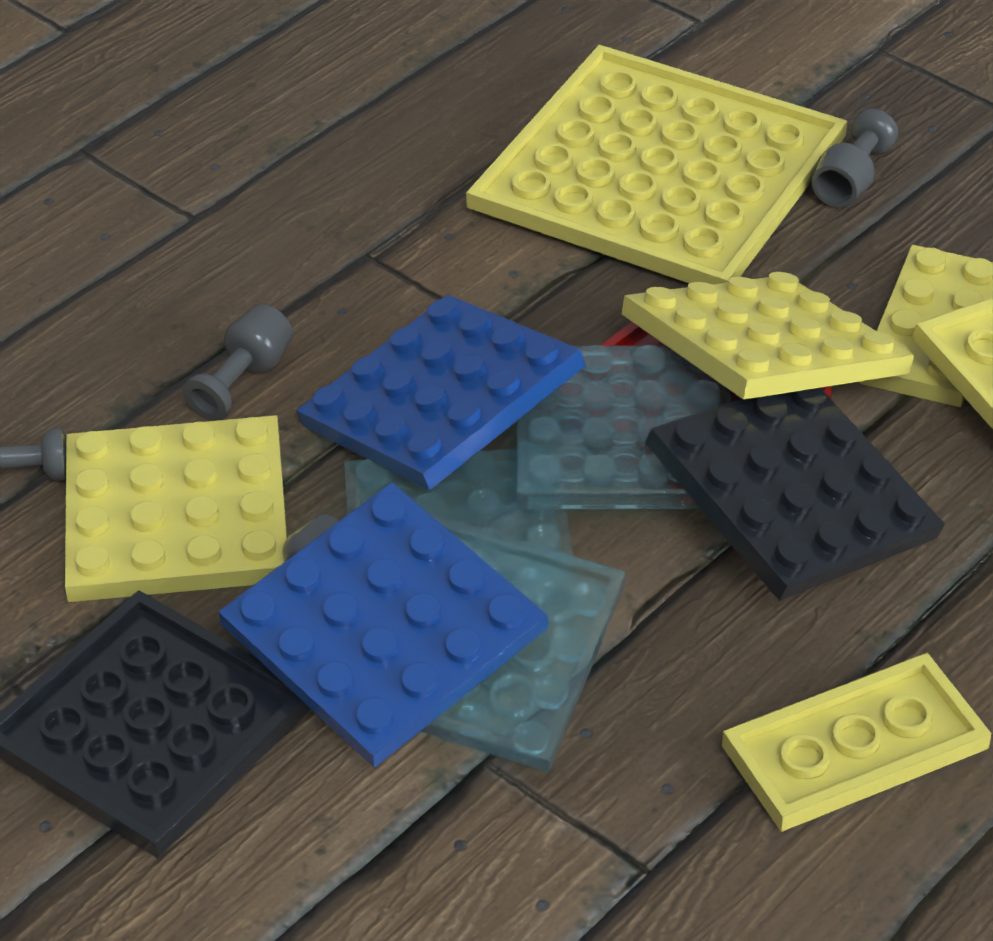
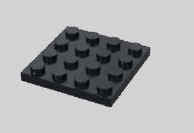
M822 388L744 400L741 398L653 427L645 441L646 446L779 601L937 539L945 525Z
M138 590L0 712V758L154 857L159 858L300 721L311 708L256 657Z

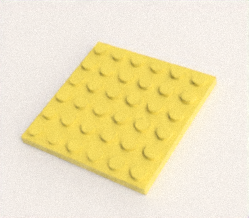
M598 45L466 192L467 208L687 283L729 282L730 278L740 277L812 182L813 174L822 154L830 146L841 143L845 138L847 120Z

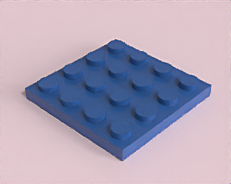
M447 295L433 302L426 312L409 325L395 331L388 341L368 356L358 359L351 369L330 385L316 391L313 397L296 411L304 427L431 490L586 365L579 348Z
M392 482L218 612L221 625L374 768L548 628V615Z

